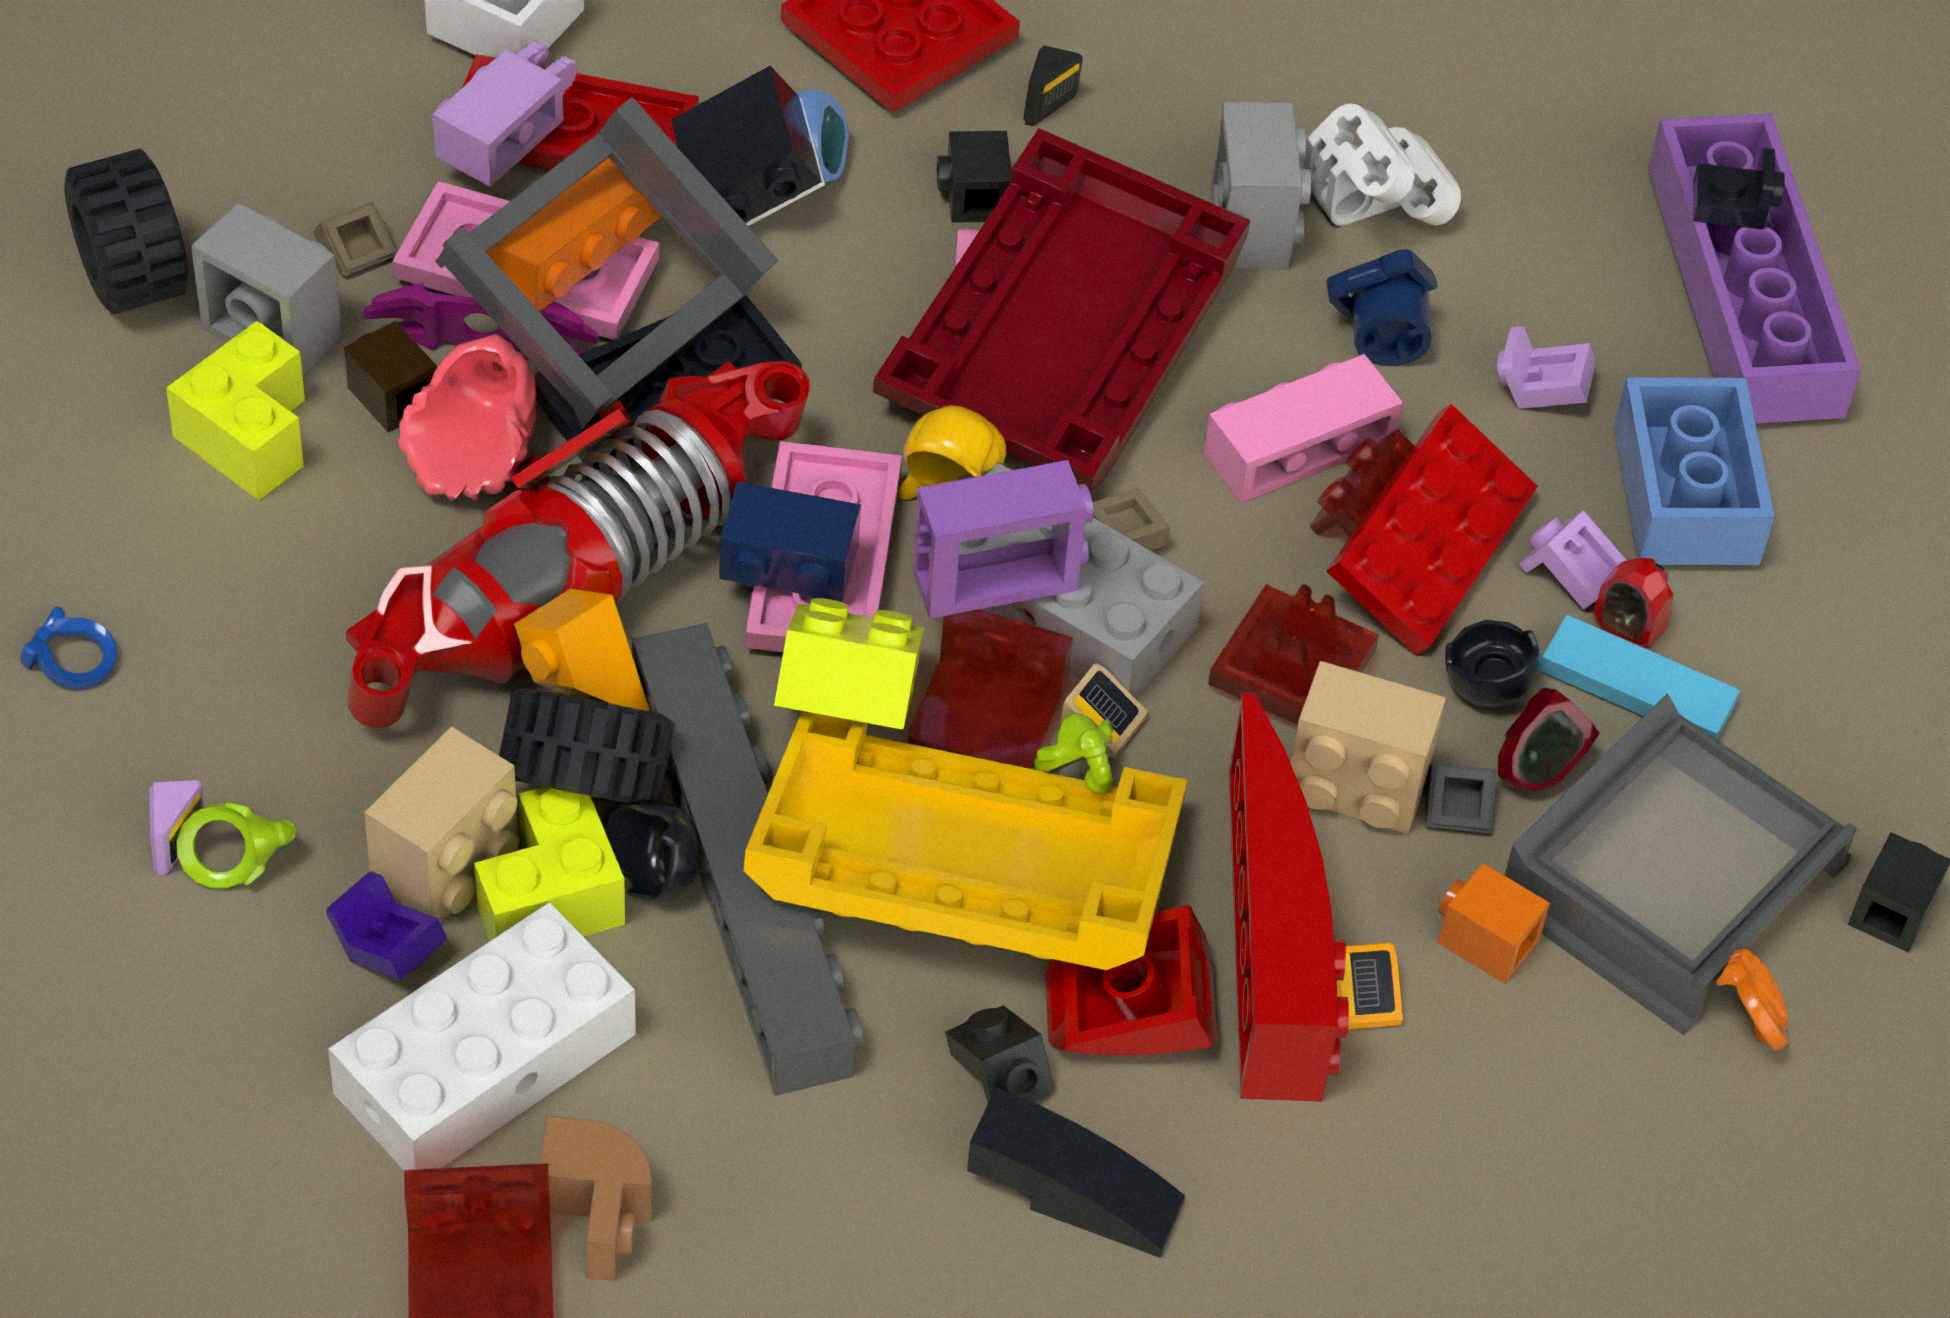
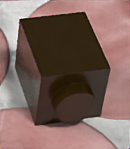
M396 321L373 333H367L344 347L348 389L388 433L397 429L399 422L403 418L404 409L407 405L412 404L414 394L421 392L422 387L430 384L437 365Z

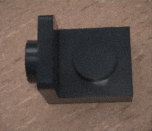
M1762 148L1756 170L1697 163L1693 178V222L1764 230L1770 206H1780L1784 191L1785 174L1782 171H1775V149Z

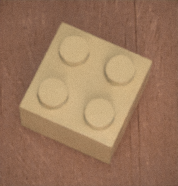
M1320 661L1299 718L1291 759V766L1308 807L1316 810H1328L1359 819L1373 827L1389 828L1409 834L1428 777L1446 697Z
M451 726L364 812L370 871L384 877L396 903L436 917L441 924L451 913L457 914L461 912L473 898L476 891L475 862L517 851L519 837L514 765Z

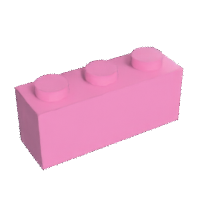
M1363 354L1342 363L1329 364L1321 371L1293 382L1277 384L1267 392L1241 402L1228 403L1217 411L1210 413L1203 454L1238 501L1244 503L1395 443L1403 402L1367 356Z

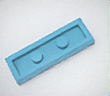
M1566 615L1541 659V672L1641 716L1647 714L1668 693L1681 716L1715 739L1719 737L1737 703L1741 691L1569 615Z

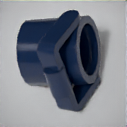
M1401 249L1335 274L1326 280L1329 302L1349 321H1353L1354 344L1359 355L1365 354L1371 363L1380 366L1409 364L1421 358L1430 348L1432 328L1429 291L1437 289L1438 285L1433 271L1413 251Z

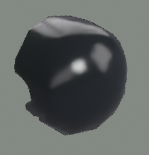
M1485 619L1464 627L1453 641L1446 645L1445 667L1449 681L1455 692L1473 705L1500 708L1517 703L1533 690L1539 678L1542 661L1534 632L1531 630L1522 631L1521 628L1510 622Z
M655 801L622 802L610 813L605 833L622 874L630 879L633 887L628 889V895L646 901L653 900V902L675 900L693 882L698 870L701 854L700 839L687 815L680 808L672 804Z

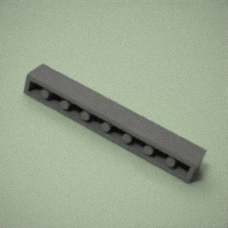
M707 623L633 638L632 657L650 709L649 711L664 714L675 723L665 775L676 807L680 808L687 815L700 839L701 854L698 872L774 1096L851 1078L854 1074L855 1049L863 1048L864 1045L863 1032L855 1008L844 1009L839 993L844 992V982L838 958L835 953L827 955L824 953L820 939H824L825 931L820 909L774 900L743 871L746 847L768 795L764 783H768L769 775L761 745L751 746L746 734L751 730L746 701L743 695L733 696L729 686L733 682V672L728 651L724 645L715 647Z

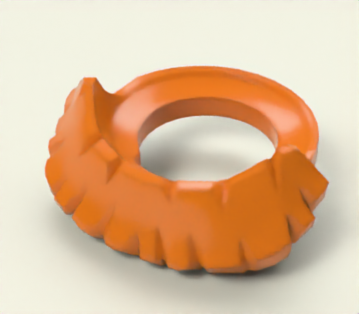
M1740 948L1731 955L1730 960L1716 982L1718 986L1729 984L1737 988L1738 995L1754 1022L1755 1039L1760 1043L1769 1044L1774 1051H1778L1789 1042L1786 1032L1788 1029L1786 1023L1788 1014L1782 993L1779 991L1777 983L1773 981L1774 978L1766 965L1761 962V959L1752 954L1750 950Z

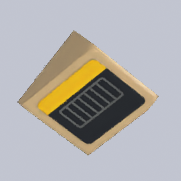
M1095 663L1064 701L1061 724L1072 713H1082L1091 718L1097 725H1100L1103 720L1109 719L1113 728L1112 743L1106 746L1105 752L1107 756L1115 760L1148 718V711L1107 669Z

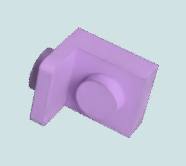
M1583 510L1564 524L1555 516L1540 527L1527 540L1534 549L1518 565L1525 573H1528L1543 562L1582 609H1585L1597 601L1600 587L1613 568L1622 561H1626V559Z

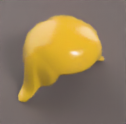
M949 405L926 413L915 423L902 448L903 458L909 473L898 489L899 498L902 500H912L917 497L918 487L956 481L965 474L974 477L986 475L998 462L1002 465L1006 457L1004 438L986 418L964 407Z

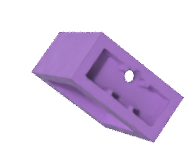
M1068 460L918 487L913 573L929 619L1078 591L1080 565L1087 563L1089 558L1084 529L1085 523L1092 522L1093 504L1087 485L1077 484ZM1052 525L1051 538L959 555L960 542Z

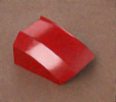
M1186 905L1155 912L1144 956L1109 970L1050 959L1045 974L1048 1042L1062 1051L1117 1056L1182 1052L1214 1046L1219 1038L1213 971L1215 969L1206 934L1191 906Z

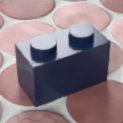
M737 481L720 536L719 579L738 582L745 586H761L798 593L808 598H825L843 602L859 546L861 504Z

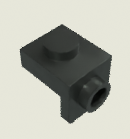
M1004 1005L998 1008H987L977 1011L968 1018L967 1022L945 1031L950 1055L982 1080L987 1104L995 1087L1031 1102L1040 1100L1054 1091L1042 1034Z

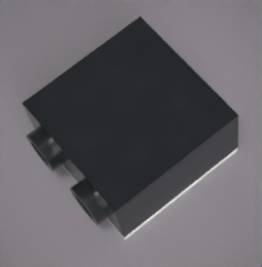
M771 65L671 119L678 149L747 226L825 185L802 99Z

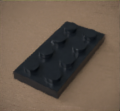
M746 295L619 400L635 423L639 415H643L645 411H648L650 407L659 401L669 379L685 376L707 377L728 361L736 369L774 361L793 363L802 369V363ZM670 316L579 354V357L597 376ZM541 372L535 373L536 400L567 441L602 420L599 416L582 430L575 410ZM611 435L610 437L606 438L605 440H607V439H614V438H613L612 435ZM634 440L629 442V444L634 446ZM603 441L579 456L581 460H583L587 452L599 451ZM611 450L609 455L617 458L616 450ZM594 462L592 467L599 469V462Z

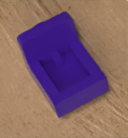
M372 871L368 872L334 901L326 911L349 961L399 981L409 973L420 968L426 961V958L448 939L438 918L396 903L384 877Z

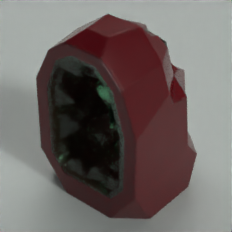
M1543 687L1528 701L1525 710L1506 731V739L1498 754L1497 776L1513 789L1537 791L1558 784L1590 750L1600 732L1570 699L1556 689Z

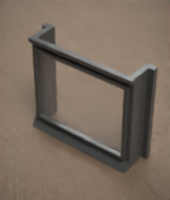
M1667 693L1513 843L1504 876L1550 903L1542 934L1684 1035L1699 1020L1710 986L1722 974L1734 951L1740 948L1746 949L1821 870L1835 877L1849 863L1851 854L1848 851L1857 828L1850 823L1844 827L1681 716Z

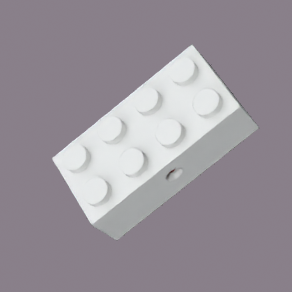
M549 902L328 1048L333 1094L418 1185L636 1035L635 989Z

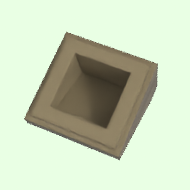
M373 201L319 222L313 231L317 242L325 246L329 252L335 254L336 269L343 278L393 259L397 254Z

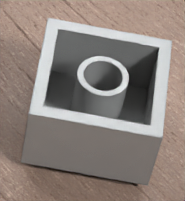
M1222 103L1211 181L1213 204L1251 220L1248 236L1233 269H1289L1293 245H1302L1304 215L1303 211L1299 210V205L1309 204L1311 175L1309 169H1300V162H1304L1306 133L1304 127H1295L1293 103Z
M238 202L191 245L203 330L227 343L251 324L258 321L300 351L302 375L342 339L335 254L329 252L319 242L309 241L281 226L271 216L261 215Z

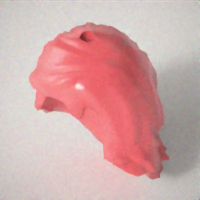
M494 334L458 344L436 368L430 384L422 387L421 392L414 394L412 404L407 405L404 409L403 418L399 422L400 437L397 442L400 450L406 454L410 469L417 474L415 482L419 486L424 487L426 494L430 496L445 494L450 501L464 494L477 501L481 493L489 495L498 494L506 486L505 483L513 481L511 477L516 475L515 471L519 464L524 461L527 455L528 442L534 436L537 418L535 407L537 391L535 372L528 364L524 355L515 350L512 343Z

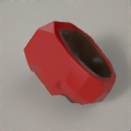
M1634 558L1622 561L1615 566L1600 587L1594 609V618L1599 627L1640 647L1651 648L1666 629L1672 615L1671 605L1674 594L1668 585V573L1665 572V568L1657 564L1652 558Z

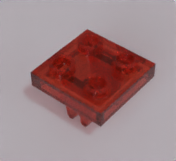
M1266 584L1211 667L1208 685L1241 699L1242 693H1255L1265 711L1298 725L1320 661L1362 673L1376 651L1379 634L1337 616L1335 599L1331 595H1324L1320 603L1312 599V589L1306 584L1300 586L1295 596Z

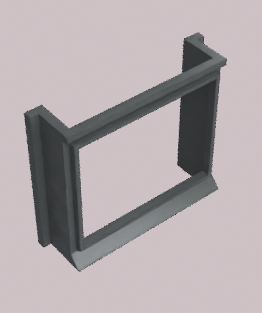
M632 97L614 111L597 135L474 230L468 233L462 227L449 237L442 245L444 249L435 262L440 268L446 266L575 410L580 427L583 430L600 416V412L616 403L743 299L762 276L779 260ZM609 158L717 279L596 376L491 259L487 252Z

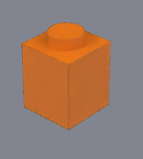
M1482 862L1466 883L1457 879L1444 895L1438 909V913L1444 916L1438 943L1505 984L1540 941L1550 903Z

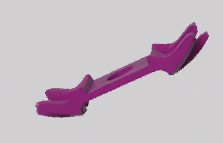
M423 283L401 287L372 298V304L364 307L363 310L364 319H406L398 322V324L416 343L431 350L437 349L439 343L458 345L497 334L512 343L517 352H522L499 325L495 331L490 333L477 332L467 326L464 318L470 314L479 313L490 316L474 298L432 293L424 287ZM552 301L540 311L544 318L578 355L582 354V352L564 337L597 344L598 333L586 325L584 320L563 305Z

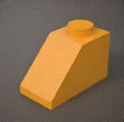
M569 589L514 623L522 646V660L527 670L531 673L533 682L564 695L645 711L650 710L613 595Z

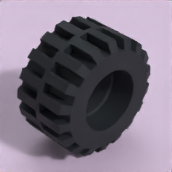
M139 148L68 168L64 192L71 228L91 286L106 309L112 314H117L185 294L188 264L181 230L162 176L147 154Z
M522 688L511 692L499 756L514 765L515 781L626 803L659 802L675 723L660 713L538 689Z

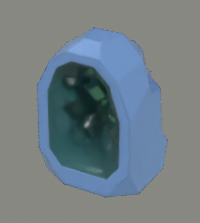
M815 89L796 92L804 105L824 183L836 180L845 167L849 139L845 111L830 94Z

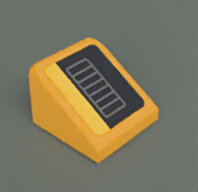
M1393 943L1346 946L1345 975L1343 981H1337V996L1348 997V1030L1402 1025L1403 1014L1398 962Z

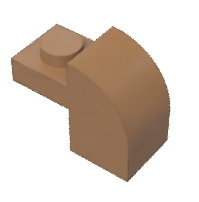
M547 1116L538 1172L540 1213L590 1217L586 1240L587 1279L616 1281L619 1254L632 1255L636 1221L652 1222V1176L647 1156L636 1140L616 1126L597 1120Z

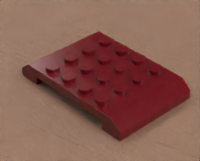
M1038 128L1012 167L1011 183L909 338L901 336L874 377L873 393L921 415L949 405L964 407L986 418L1000 432L1006 443L1007 454L1033 466L1068 460L1077 484H1086L1089 491H1093L1106 479L1231 274L1248 236L1251 220Z

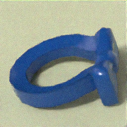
M54 607L43 626L36 630L33 638L23 648L20 661L28 669H32L37 662L43 673L60 686L69 689H88L101 684L111 675L117 658L116 642L110 632L98 622L86 618H67L62 608ZM54 636H83L91 639L99 646L102 652V661L92 671L72 673L63 670L56 664L47 644Z

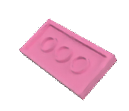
M438 181L392 261L393 278L413 284L423 283L424 287L456 296L472 297L446 266L440 268L435 261L444 249L442 245L449 237L462 227L470 233L510 201ZM638 237L637 240L626 244L608 258L601 268L593 270L573 285L566 295L554 301L577 314L584 320L586 325L598 333V336L613 340L619 338L659 260V242Z
M780 441L772 488L861 504L859 546L842 603L849 606L848 613L873 617L874 611L880 610L901 476L902 455ZM755 586L753 588L746 627L745 648L783 652L787 629L798 604L810 606L811 599L815 598H808L798 593Z

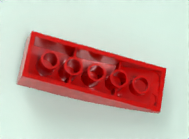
M1242 693L1228 771L1240 1099L1322 1102L1327 1076L1338 1075L1340 1038H1346L1348 1034V997L1337 996V981H1343L1345 975L1346 946L1344 940H1337L1333 937L1332 908L1324 862L1306 799L1284 746L1256 694Z

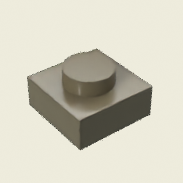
M1139 487L1092 502L1093 518L1148 550H1153L1167 545L1170 527Z

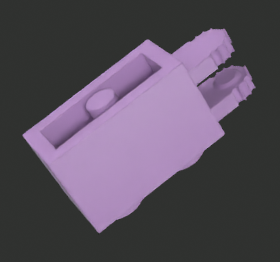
M537 40L535 42L532 41L530 44L528 43L527 47H523L517 54L507 49L503 51L488 66L485 65L479 68L471 81L453 97L443 100L432 114L435 157L491 187L563 122L562 95L576 79L578 67L575 61L566 56H561L560 59H557L555 63H552L544 70L550 52L546 45Z

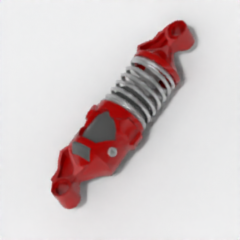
M728 361L707 377L685 376L669 379L659 401L650 407L648 411H645L643 415H639L633 426L621 428L616 439L604 440L599 451L587 452L581 463L569 464L564 476L551 477L548 484L540 485L531 492L525 489L514 491L485 512L483 525L433 561L425 566L399 568L384 589L377 609L347 629L345 640L357 651L351 670L347 698L348 708L353 717L363 725L373 728L387 727L396 723L404 713L414 677L421 670L470 675L493 684L507 683L526 669L521 656L522 646L514 623L569 589L611 594L616 604L618 600L624 598L631 586L641 585L649 574L658 573L666 561L676 560L683 549L692 548L701 536L710 535L716 526L724 525L737 481L747 483L744 438L751 435L760 436L771 441H779L792 437L799 429L810 391L809 378L805 372L795 364L785 361L764 362L736 369ZM772 399L780 400L784 403L776 402ZM629 438H633L634 446L627 443ZM611 450H616L617 458L609 455ZM626 453L639 463L642 468L634 473ZM594 462H599L600 471L592 467ZM610 467H612L625 480L612 475ZM582 474L580 481L574 480L576 475ZM668 510H670L672 516H670V515H669L668 513H666V512H667ZM683 515L693 520L692 527L685 525ZM665 525L676 531L675 539L667 536ZM654 542L658 543V551L653 550ZM380 682L388 685L391 689L379 691L372 689L367 684Z

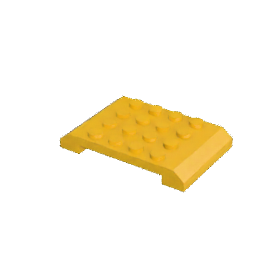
M801 711L745 851L743 871L774 900L825 910L842 917H858L895 925L908 931H924L961 939L974 945H990L1027 953L1040 959H1056L1103 970H1109L1144 956L1184 804L1188 780L1124 767L1118 787L1111 786L1106 792L1096 794L1088 790L1085 781L1081 779L866 735L868 723Z

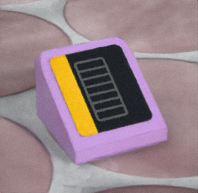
M200 781L153 782V787H149L150 841L153 871H156L157 875H167L178 860L177 838L182 824L193 812L204 808L203 786Z

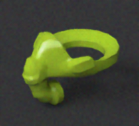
M1082 713L1070 714L1062 721L1057 744L1042 747L1037 751L1038 758L1032 760L1035 770L1047 772L1083 757L1090 768L1085 774L1084 779L1088 790L1096 794L1109 790L1113 783L1110 771L1111 766L1108 763V756L1105 752L1106 746L1111 744L1113 739V728L1109 719L1103 720L1100 725H1097L1091 718Z
M225 801V803L212 804L193 812L182 824L177 838V857L184 872L196 883L209 888H230L240 884L247 886L266 870V862L277 849L290 843L295 838L296 828L290 821L284 819L271 820L253 812L250 806L243 803ZM223 820L233 824L241 831L245 840L243 859L231 870L216 871L208 868L200 861L195 851V839L198 831L204 824L211 821Z

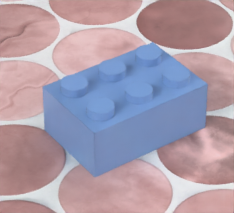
M1626 377L1614 422V431L1637 558H1652L1655 560L1656 565H1760L1775 516L1746 378Z

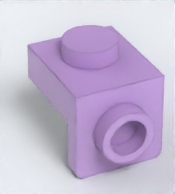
M1524 326L1510 328L1505 350H1501L1498 354L1497 370L1502 385L1509 386L1518 409L1586 403L1597 359L1590 343L1533 349Z

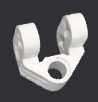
M1351 103L1341 105L1307 138L1303 169L1310 170L1311 193L1335 225L1343 226L1401 205L1411 217L1426 224L1437 226L1452 219L1459 208L1461 190L1458 183L1427 141L1405 128L1393 127L1388 129L1375 113L1359 105ZM1357 125H1359L1356 130L1357 135L1363 141L1359 147L1352 144L1355 139L1352 130ZM1427 184L1435 188L1432 194L1436 201L1430 207L1427 206L1430 198L1423 189Z

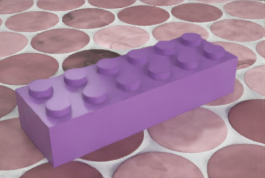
M1772 113L1660 119L1648 171L1714 378H1746L1756 424L1846 418L1861 368ZM1762 148L1775 149V171H1782L1785 174L1784 191L1780 206H1770L1764 230L1693 222V178L1697 163L1756 170Z

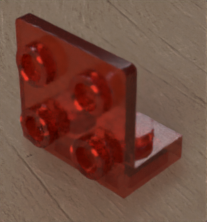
M980 609L944 616L940 660L908 730V743L1033 769L1032 760L1038 758L1037 751L1043 746L1068 685L1073 637Z
M548 1163L404 1170V1196L408 1226L409 1318H554Z

